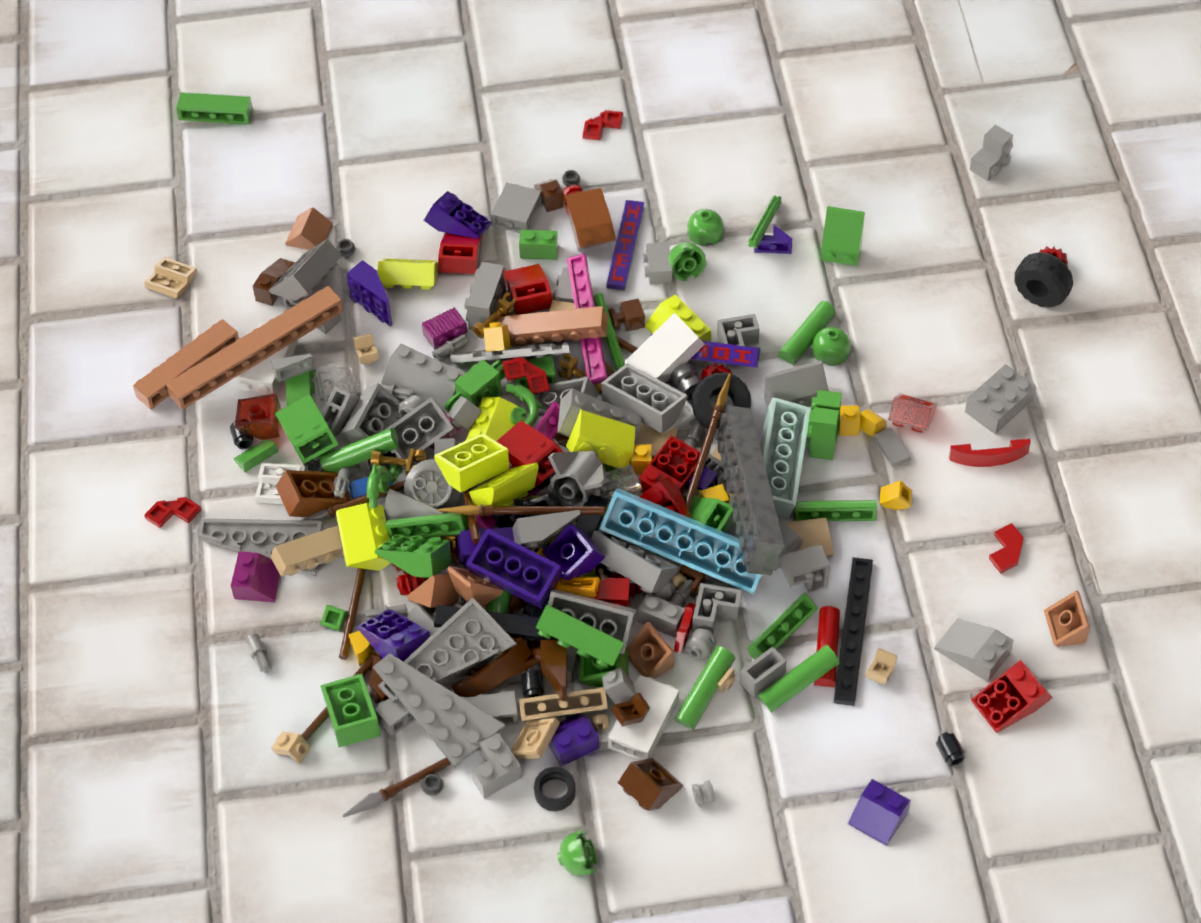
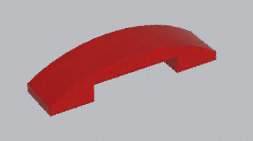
M1030 438L1010 440L1009 447L972 450L971 444L950 445L949 461L974 467H992L1008 464L1029 453L1031 440Z

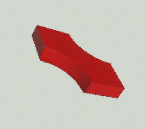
M689 603L685 607L683 619L676 635L674 652L681 653L686 648L685 644L693 626L696 604Z

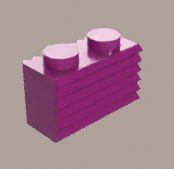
M453 307L449 311L422 322V331L431 346L436 348L444 345L446 341H451L463 334L465 335L467 333V323L457 309Z

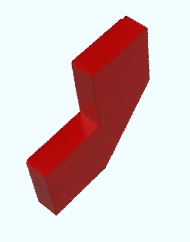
M605 110L596 118L588 119L584 124L582 139L600 140L603 128L621 129L623 112Z
M522 357L502 362L507 381L526 377L529 390L534 395L550 391L546 372L541 368L529 363Z
M181 497L173 501H157L144 514V517L159 528L173 515L189 524L202 511V508L187 497Z
M1012 523L994 533V536L1004 548L990 554L989 560L1000 574L1017 566L1024 537Z

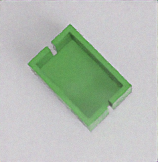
M818 390L817 397L812 398L806 449H810L809 457L833 460L839 428L842 393Z

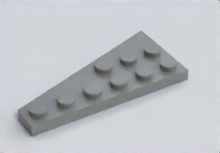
M563 340L561 342L553 341L542 344L511 346L509 349L486 352V350L454 353L450 354L451 363H455V366L467 365V362L472 361L478 364L482 360L494 359V361L506 360L505 358L515 359L519 357L526 359V356L542 358L547 354L558 356L570 351L569 344L566 340Z
M201 518L198 537L199 540L233 551L260 553L271 559L275 546L322 531L323 524L322 521ZM318 565L311 570L304 569L300 572L316 576Z
M472 598L404 662L435 682H438L514 647L517 643ZM384 681L378 685L392 702L399 700Z
M390 653L373 666V669L454 767L458 766L480 748V742L497 734L505 727V724Z

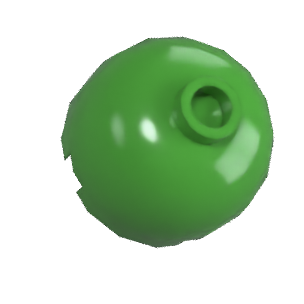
M711 209L697 210L688 220V237L693 243L700 246H706V243H712V245L718 243L724 235V223L721 216Z
M679 243L670 251L668 256L669 264L672 267V274L682 281H689L687 278L694 276L695 279L706 267L705 253L694 243Z
M826 327L816 334L813 340L812 353L817 361L821 360L828 363L829 366H835L844 363L848 359L851 342L849 336L842 329Z
M584 829L566 836L560 845V852L557 854L559 864L561 866L564 865L565 869L575 876H587L597 872V869H593V864H597L596 851L592 840L586 839L585 835L588 833Z

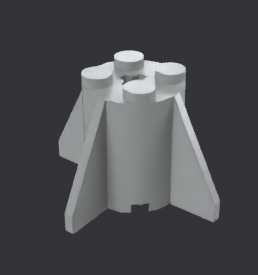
M593 451L552 453L548 458L556 474L551 479L550 485L539 493L555 488L562 506L585 507L590 495H594L595 489L603 486L605 483L606 474L597 454Z

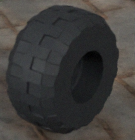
M1044 252L1029 254L1021 261L1014 274L1015 285L1019 293L1030 303L1040 307H1055L1062 304L1070 294L1074 283L1068 266L1058 257Z
M717 372L706 376L698 383L692 397L693 414L706 429L709 428L713 412L710 399L714 395L720 394L729 373ZM731 374L727 396L732 399L733 406L751 409V394L747 385L739 377Z

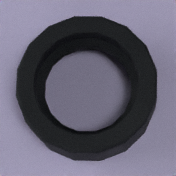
M550 767L541 771L535 778L534 795L542 808L548 811L564 810L575 799L576 785L574 777L569 771L560 767ZM554 779L565 782L568 787L567 793L556 799L548 798L542 793V786Z

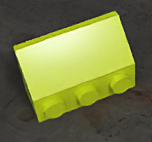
M383 258L378 261V276L384 288H394V285H401V288L412 289L413 286H420V289H431V286L437 284L438 260Z
M676 294L660 303L645 324V327L654 334L675 313L700 340L711 342V329Z
M483 397L479 405V409L482 411L473 422L466 440L483 433L497 441L515 426L511 421L510 415L512 410L519 406L501 397Z
M580 409L566 447L570 452L593 451L597 454L601 463L627 470L634 453L635 426Z
M483 433L434 455V459L447 483L459 492L467 491L469 488L509 470L508 448Z
M532 463L513 467L471 490L469 494L474 506H479L480 504L484 506H509L514 503L513 499L527 496V491L535 487L538 464Z
M364 503L336 511L347 567L381 571L391 563L375 554V550L382 543L390 540L385 525L386 517L383 505H378L377 508H370L369 503Z

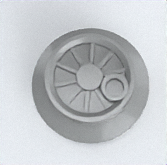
M435 459L425 460L415 465L405 480V496L435 509L454 507L461 495V492L447 483Z

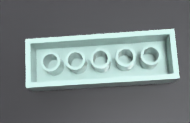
M773 397L766 410L760 449L777 515L789 518L796 506L811 408Z

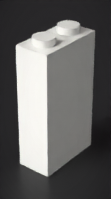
M674 313L624 363H628L666 383L670 379L673 370L685 364L705 344Z
M259 323V325H258L257 328L261 327V326L264 325V324H263V323ZM298 340L237 376L238 388L275 396L280 382L277 381L273 373L270 361L292 357Z
M640 675L634 685L635 693H641L650 706V710L640 723L622 727L618 720H616L608 736V748L635 759L644 760L651 758L679 702V690L672 685H665L651 677Z

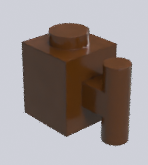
M639 298L620 302L619 313H616L614 308L608 309L614 330L621 328L620 323H624L627 332L645 328V314Z

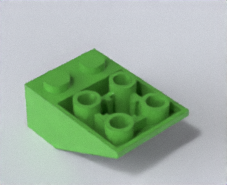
M310 394L275 413L303 465L339 447Z
M694 497L689 512L691 519L727 533L734 523L733 508L730 507V504L714 498Z
M398 534L392 536L390 540L382 543L375 550V554L414 577L430 578L433 575H438L452 564L449 540H441L440 537L424 539L422 536L410 538Z

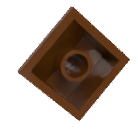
M654 758L630 762L618 781V784L623 787V791L635 798L639 806L648 811L662 807L684 786Z

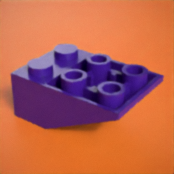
M449 191L445 192L432 205L423 220L439 232L478 239L492 225V222L486 216L479 214L472 206L465 204Z
M362 260L346 273L349 297L354 303L363 306L368 313L374 314L380 322H385L391 327L393 324L390 304L376 269Z
M392 609L385 610L357 626V629L382 658L390 653L403 662L430 638L429 630Z

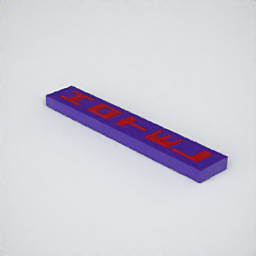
M626 200L606 283V288L625 291L644 210V202Z
M702 341L705 345L691 358L758 368L761 348Z

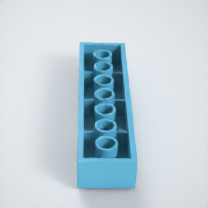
M619 488L615 490L599 530L754 594L761 574L747 573L746 565L743 563V552L739 547V538Z

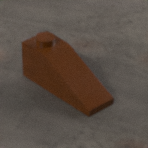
M279 258L262 271L252 286L255 300L273 306L278 295L271 294L269 290L295 262Z
M541 640L540 649H536L537 662H541V671L561 700L567 701V648L558 644V640Z

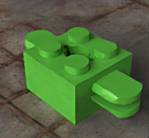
M482 360L478 364L473 365L466 374L456 380V394L446 402L445 410L450 412L460 396L469 400L478 408L483 397H501L500 381L505 377L502 362L497 360L492 365H489L486 361Z

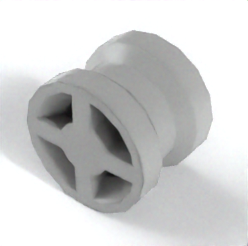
M710 780L705 781L702 785H692L697 806H701L707 801L710 803L715 802V793Z

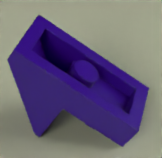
M773 225V235H764L758 247L754 248V253L791 254L792 238L776 225Z

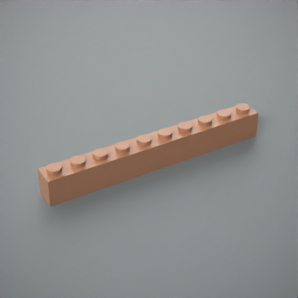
M329 286L317 291L314 295L287 309L284 313L269 320L261 327L254 329L246 336L239 338L236 342L206 358L203 362L193 368H189L178 377L171 379L166 383L169 396L182 410L341 314L343 312L342 300Z

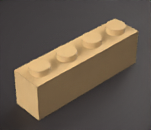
M339 526L275 546L271 559L281 577L286 575L293 576L304 569L311 570L319 564L331 563L336 558L342 556L345 558Z
M604 687L567 692V701H562L558 694L519 699L522 721L608 709Z

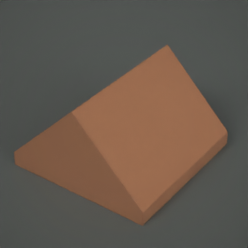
M312 207L297 216L285 244L286 246L310 250L327 239L333 222Z
M450 566L448 568V573L456 592L467 601L474 598L481 607L500 596L504 591L502 588L470 573L469 570Z
M449 573L431 576L407 595V598L410 601L432 608L437 607V605L457 604L459 594L454 588Z
M1076 590L1044 610L1051 637L1056 647L1081 644L1087 641L1090 625L1080 592Z
M647 622L627 646L629 660L638 672L644 677L656 679L674 668V651L653 625Z

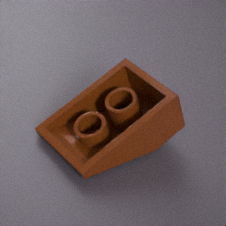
M602 188L565 195L577 250L616 241L613 223Z
M285 470L276 485V489L289 517H308L318 511L327 509L328 506L333 507V505L350 501L347 493H345L343 498L334 495V480L338 477L337 472Z

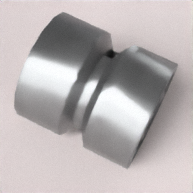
M689 363L682 364L676 367L670 376L676 388L688 395L687 401L692 400L696 386L702 381L694 367Z

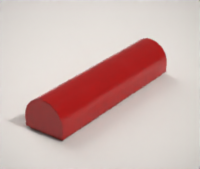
M824 606L819 610L816 652L825 645H828L837 656L840 610L837 607ZM837 665L814 681V686L835 687Z

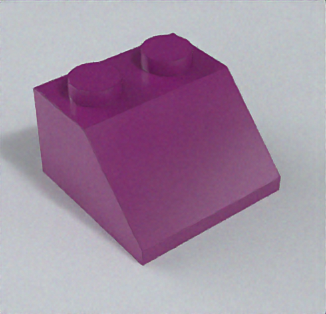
M239 551L230 585L234 599L275 603L281 575L273 561L260 553Z

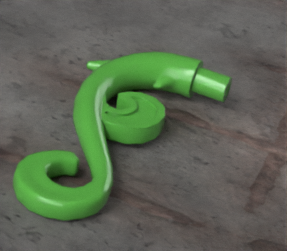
M507 383L505 391L514 393V396L520 397L521 401H525L529 407V416L526 419L522 417L527 414L524 408H514L510 415L512 423L516 425L522 420L532 427L538 418L539 408H543V405L539 403L534 394L527 388L518 384L515 386Z
M373 464V469L367 481V498H369L370 508L378 507L377 497H379V492L386 493L388 491L389 482L392 485L403 471L402 466L391 465L389 471L385 466L376 467V464Z

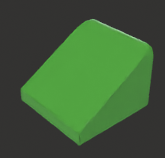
M326 605L320 625L340 631L347 619L348 611L332 605Z

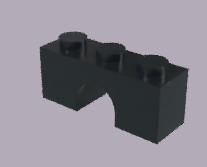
M555 488L516 501L509 506L562 505ZM494 514L493 516L499 528L513 527L518 518L539 515Z

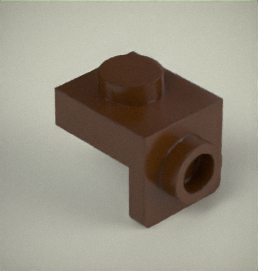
M682 564L680 573L687 577V580H693L691 597L695 598L699 593L700 583L707 584L705 582V574Z
M639 692L635 693L631 701L615 704L611 711L623 727L642 722L650 710V706Z

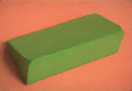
M265 438L233 459L244 472H247L278 452L277 446L273 441Z

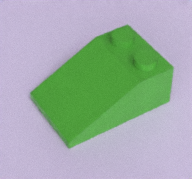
M827 206L820 260L858 266L862 248L865 212Z
M362 674L320 685L339 748L381 736L377 716Z

